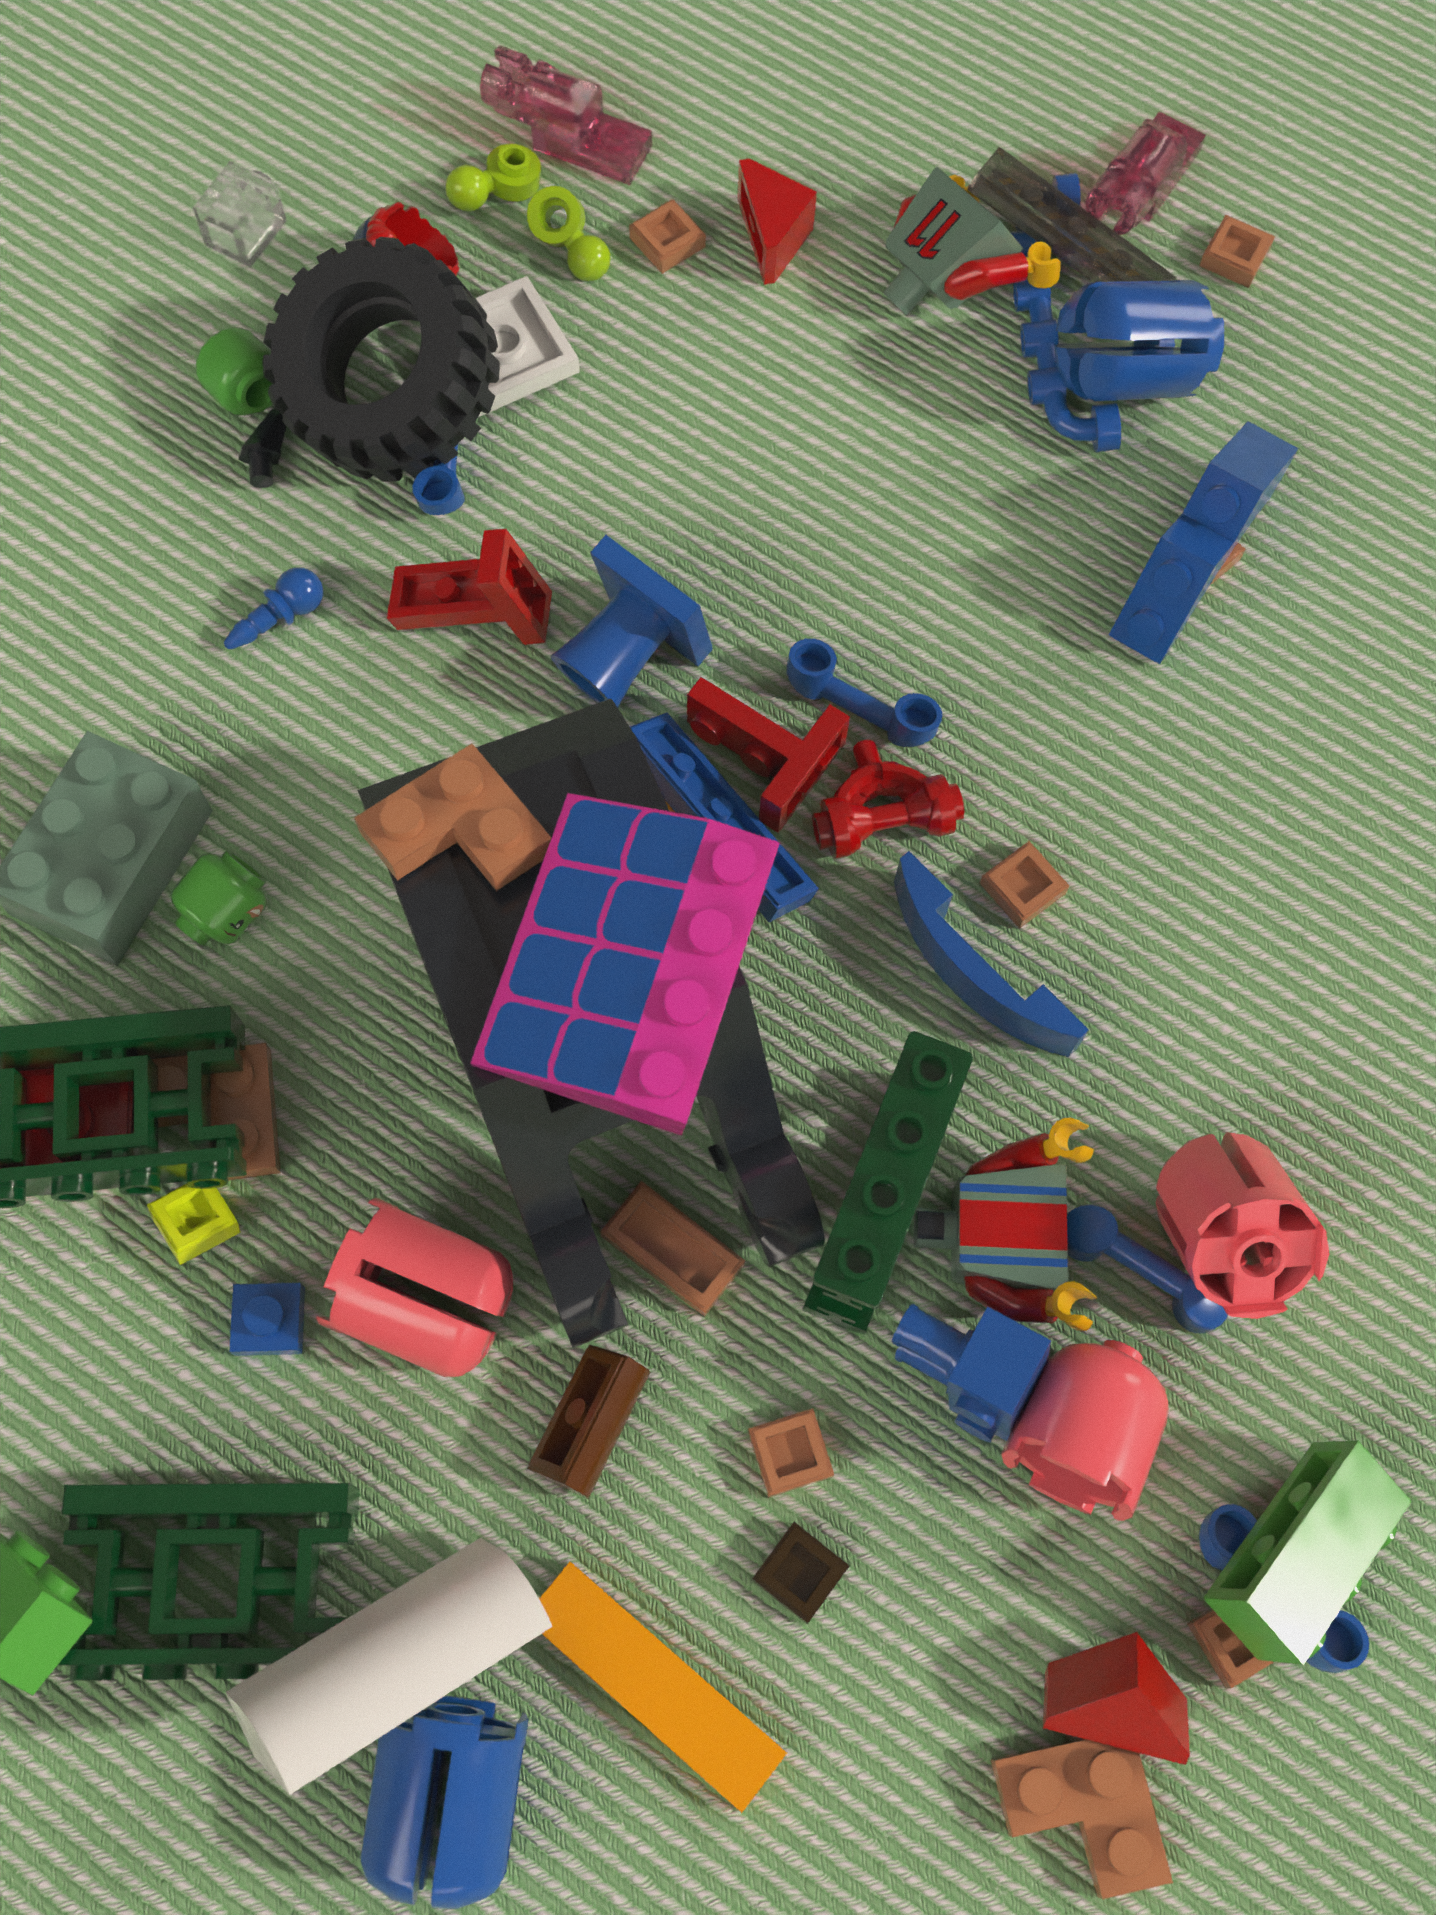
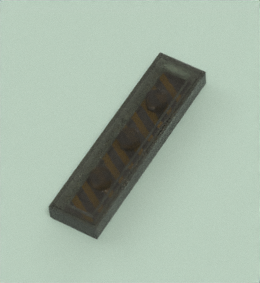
M1000 147L974 176L967 189L1034 240L1048 244L1053 254L1091 282L1174 281L1176 279L1172 273Z

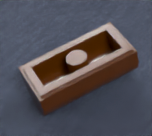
M589 1344L527 1469L572 1493L589 1499L651 1372L629 1356Z

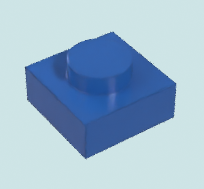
M301 1283L233 1284L229 1352L234 1356L302 1354L305 1287Z

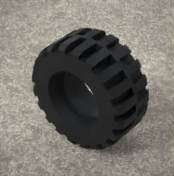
M366 238L348 241L345 243V251L338 253L332 247L316 257L319 263L308 271L303 267L292 278L296 285L288 296L281 293L273 308L278 313L275 324H267L263 342L271 349V354L264 355L262 359L264 378L272 383L269 386L268 395L274 409L283 415V423L293 434L335 466L342 467L351 475L363 479H368L374 475L382 482H393L402 479V471L405 470L413 478H416L422 470L431 467V462L439 459L442 463L447 464L459 455L455 446L464 437L471 442L481 429L476 423L478 416L481 412L490 413L496 396L488 387L489 383H497L500 372V362L492 354L498 348L495 331L486 321L487 314L477 299L444 262L436 260L428 250L414 243L404 246L397 238H377L375 246H372ZM400 320L420 322L421 348L417 362L405 382L393 393L378 401L360 405L348 404L345 394V374L349 360L359 343L373 330L387 323Z

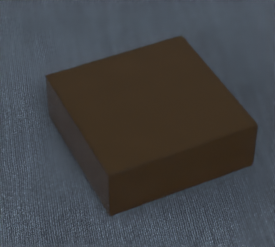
M793 1522L751 1580L805 1624H808L849 1568V1565L796 1522Z

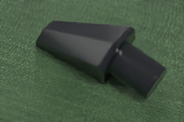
M276 409L269 411L243 444L238 456L240 461L249 465L250 484L256 488H267L273 484L272 465L278 464L282 454L281 447L287 426L283 423V415Z

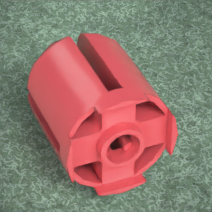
M1229 1132L1225 1133L1220 1145L1213 1134H1207L1187 1141L1165 1162L1156 1186L1159 1193L1156 1198L1158 1218L1197 1290H1200L1206 1299L1222 1306L1227 1315L1259 1319L1282 1313L1288 1310L1284 1301L1301 1291L1314 1274L1319 1281L1321 1280L1329 1257L1326 1230L1268 1146L1248 1135Z
M379 1198L369 1200V1204L380 1209L372 1217L363 1233L351 1228L348 1230L323 1286L336 1292L330 1311V1318L316 1316L319 1325L340 1334H346L440 1376L459 1377L475 1368L486 1356L497 1333L379 1282L377 1279L382 1268H385L496 1316L505 1317L513 1291V1275L509 1261L500 1252L400 1210L393 1204Z

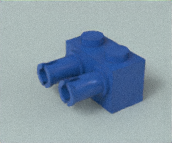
M911 1304L903 1315L892 1339V1344L898 1346L894 1357L895 1360L904 1362L948 1386L946 1393L948 1394L949 1410L958 1414L954 1422L963 1430L986 1442H991L994 1435L1007 1441L1048 1363L1051 1340L988 1306L975 1330L970 1329L964 1334L919 1310L918 1306Z

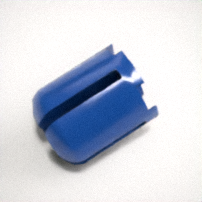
M1194 280L1121 281L1088 283L1075 291L1059 313L1056 331L1063 333H1087L1088 337L1134 340V342L1054 344L1055 364L1065 387L1079 397L1092 401L1167 399L1195 396L1196 394L1191 392L1200 386L1207 372H1217L1224 349V319L1214 318L1210 302L1200 290L1209 288ZM1175 339H1182L1181 347H1175Z
M443 1696L429 1705L427 1709H423L378 1738L360 1857L364 1874L370 1885L393 1901L415 1905L418 1890L424 1889L428 1879L448 1751H452L432 1884L431 1906L438 1909H459L483 1900L496 1892L507 1870L523 1747L525 1746L528 1717L525 1713H522L517 1724L514 1725L510 1722L494 1718L496 1703L465 1697Z

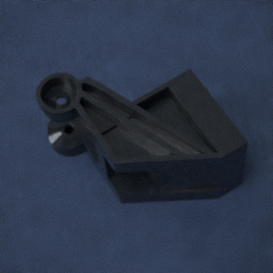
M612 698L476 747L551 837L568 793L669 811L635 734ZM448 758L358 790L364 809L367 810ZM455 843L399 880L394 877L388 868L387 870L571 1346L575 1348L628 1326V1322L610 1281L611 1273L591 1226L593 1222L584 1198H581L569 1166L568 1156L573 1147L583 1140L634 1120L471 1065L473 1054L543 861L496 891L459 844ZM739 966L696 1097L713 1142V1146L708 1147L709 1155L717 1170L723 1172L753 1243L764 1263L770 1268L823 1246L825 1236L818 1208L808 1181L783 1132L748 985Z

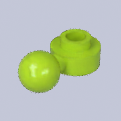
M519 144L500 145L489 153L486 170L481 171L472 165H461L453 169L446 180L447 197L456 208L463 211L479 209L484 205L491 192L506 201L520 202L534 196L539 189L540 160L532 150Z
M548 186L536 192L527 208V222L531 232L549 246L566 247L568 249V267L577 278L583 281H595L603 277L610 266V251L605 242L600 238L583 234L585 212L579 199L569 190L560 186ZM559 209L565 210L567 214L565 224L560 228H552L550 222L552 214Z

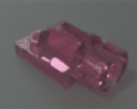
M499 45L494 50L495 60L499 61V68L486 63L481 74L480 94L483 103L492 106L497 113L530 125L534 150L631 185L652 148V131L603 113V98L600 85L562 72L538 59L534 66L526 54Z
M1160 111L1153 120L1146 118L1088 192L1085 206L1092 223L1098 227L1112 209L1123 213L1114 226L1112 235L1127 234L1143 219L1150 222L1201 151L1206 135Z

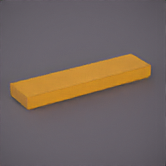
M570 1561L539 1598L553 1626L543 1632L542 1635L742 1813L787 1755V1752Z

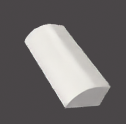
M479 1538L225 1693L254 1757L291 1795L553 1626L537 1594L514 1561L497 1546Z

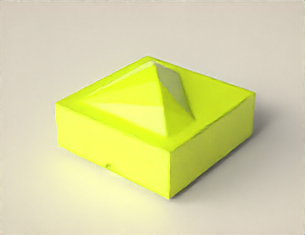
M185 1184L147 1204L150 1216L180 1265L241 1233L238 1221L217 1188L197 1189L188 1187Z

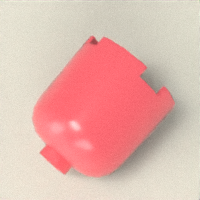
M1105 1340L1103 1345L1095 1343L1070 1344L1053 1354L1048 1360L1001 1453L1003 1463L1012 1469L1017 1468L1020 1462L1034 1472L1029 1482L1032 1488L1078 1511L1091 1515L1097 1502L1114 1507L1112 1515L1118 1521L1132 1518L1166 1427L1169 1406L1165 1387L1153 1372L1142 1364L1143 1356L1136 1349L1116 1340Z

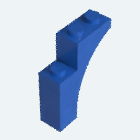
M1247 421L1210 461L1183 513L1161 536L1109 636L1160 665L1226 559L1252 521L1273 495L1299 448Z

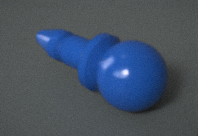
M302 567L290 568L283 572L276 582L275 590L266 589L262 592L268 603L261 604L248 614L247 619H241L235 624L224 641L225 647L227 649H235L252 643L257 639L258 634H264L277 624L279 618L289 626L294 622V614L305 615L313 612L320 605L323 598V586L318 576L311 570Z

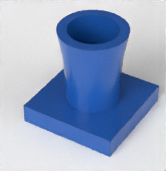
M605 535L590 554L610 601L576 636L553 653L551 659L575 686L596 703L612 698L618 708L634 679L663 641L697 667L709 655L713 647L700 605L609 536Z

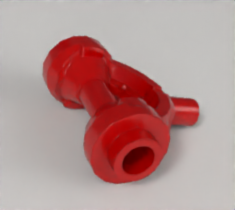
M863 740L856 743L852 749L858 768L851 771L850 777L837 789L833 797L821 800V812L812 814L813 832L819 850L829 848L833 859L848 857L860 849L861 842L875 831L908 825L926 830L932 836L941 837L953 834L956 830V821L964 819V803L959 786L956 783L948 784L943 774L927 777L919 771L901 765L896 761L882 762L875 742L873 740ZM879 795L900 796L903 799L900 802L872 808L863 806L864 803Z

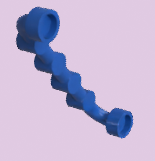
M1077 173L1054 175L1052 187L1036 191L1028 197L1047 212L1054 210V216L1059 221L1080 218L1081 193ZM1016 218V231L1010 233L1023 247L1021 253L1028 257V249L1036 242H1043V237ZM1027 279L1023 282L1013 283L1015 311H1029L1031 321L1030 323H1022L1020 326L1023 358L1036 357L1038 369L1029 370L1027 376L1030 405L1044 404L1045 413L1050 425L1060 435L1076 441H1092L1095 452L1119 450L1121 446V420L1117 403L1092 406L1091 418H1079L1068 409L1066 387L1055 364L1054 344H1059L1058 331H1056L1057 323L1056 320H1053L1051 308V287L1045 289L1036 288L1029 284Z

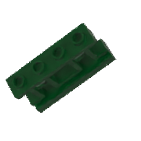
M231 1005L0 1027V1208L20 1207L26 1204V1197L51 1195V1199L62 1202L85 1201L93 1198V1190L119 1188V1192L126 1195H149L159 1192L161 1184L186 1182L188 1187L197 1189L219 1188L228 1184V1177L247 1175V1161L242 1157V1147H245V1137L242 1130L236 1124L211 1126L210 1074L243 1071V1058L240 1055V1050H246L245 1025ZM187 1056L188 1088L158 1091V1066L152 1059ZM54 1068V1101L26 1104L27 1079L18 1071ZM134 1081V1133L79 1138V1087ZM188 1115V1141L197 1150L158 1153V1118ZM53 1128V1155L63 1163L25 1166L26 1131Z
M917 1031L909 1033L820 1258L802 1311L860 1335H865L873 1312L880 1305L973 1061V1055L970 1052Z
M350 1483L64 1485L62 1514L70 1516L69 1529L64 1530L63 1545L71 1547H98L92 1608L93 1622L58 1665L71 1666L69 1681L114 1680L116 1665H143L142 1680H186L187 1665L215 1664L214 1679H248L259 1672V1664H273L297 1649L228 1648V1634H258L260 1596H295L293 1633H324L347 1619L346 1617H316L319 1546L355 1544L353 1520L354 1517H358L359 1489ZM237 1518H329L328 1528H299L297 1566L262 1567L265 1531L259 1529H236ZM97 1519H187V1529H157L154 1567L122 1568L125 1532L118 1530H96ZM241 1546L236 1618L174 1619L180 1547ZM119 1597H151L148 1634L178 1635L177 1649H85L86 1635H116Z

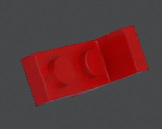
M506 528L484 530L480 559L395 566L387 620L396 630L505 621L523 645L546 643L552 590Z
M700 677L687 694V722L695 734L711 745H719L721 743L740 755L742 762L754 773L762 777H769L770 775L774 777L761 794L759 819L764 825L779 834L846 744L850 716L829 704L804 739L801 740L703 677Z

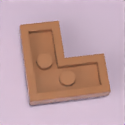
M472 743L354 817L360 834L397 880L453 844L458 843L496 891L543 861L552 838Z
M267 1043L246 1045V1050H240V1055L243 1058V1071L210 1074L211 1126L236 1124L242 1130L245 1137L242 1157L247 1161V1175L228 1177V1181L281 1173L272 1057ZM187 1056L152 1059L158 1066V1091L188 1088ZM188 1115L158 1118V1128L188 1124Z
M1082 1738L990 1759L1008 1835L1017 1837L1078 1822L1097 1897L1106 1899L1173 1883L1139 1753Z

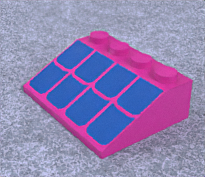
M568 793L473 1054L471 1065L682 1136L780 842L708 818Z

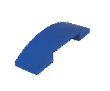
M910 851L904 854L899 860L894 879L897 900L914 941L937 975L971 1009L1007 1034L1029 1045L1058 1055L1069 1057L1075 1052L1089 1029L1044 984L1024 1000L944 920L953 894Z

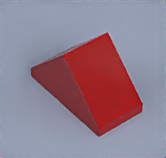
M748 158L739 160L738 202L764 285L773 284L814 229L817 191Z
M1137 1632L1048 1663L1044 1683L1043 1728L1183 1765L1187 1764L1190 1756L1187 1698Z

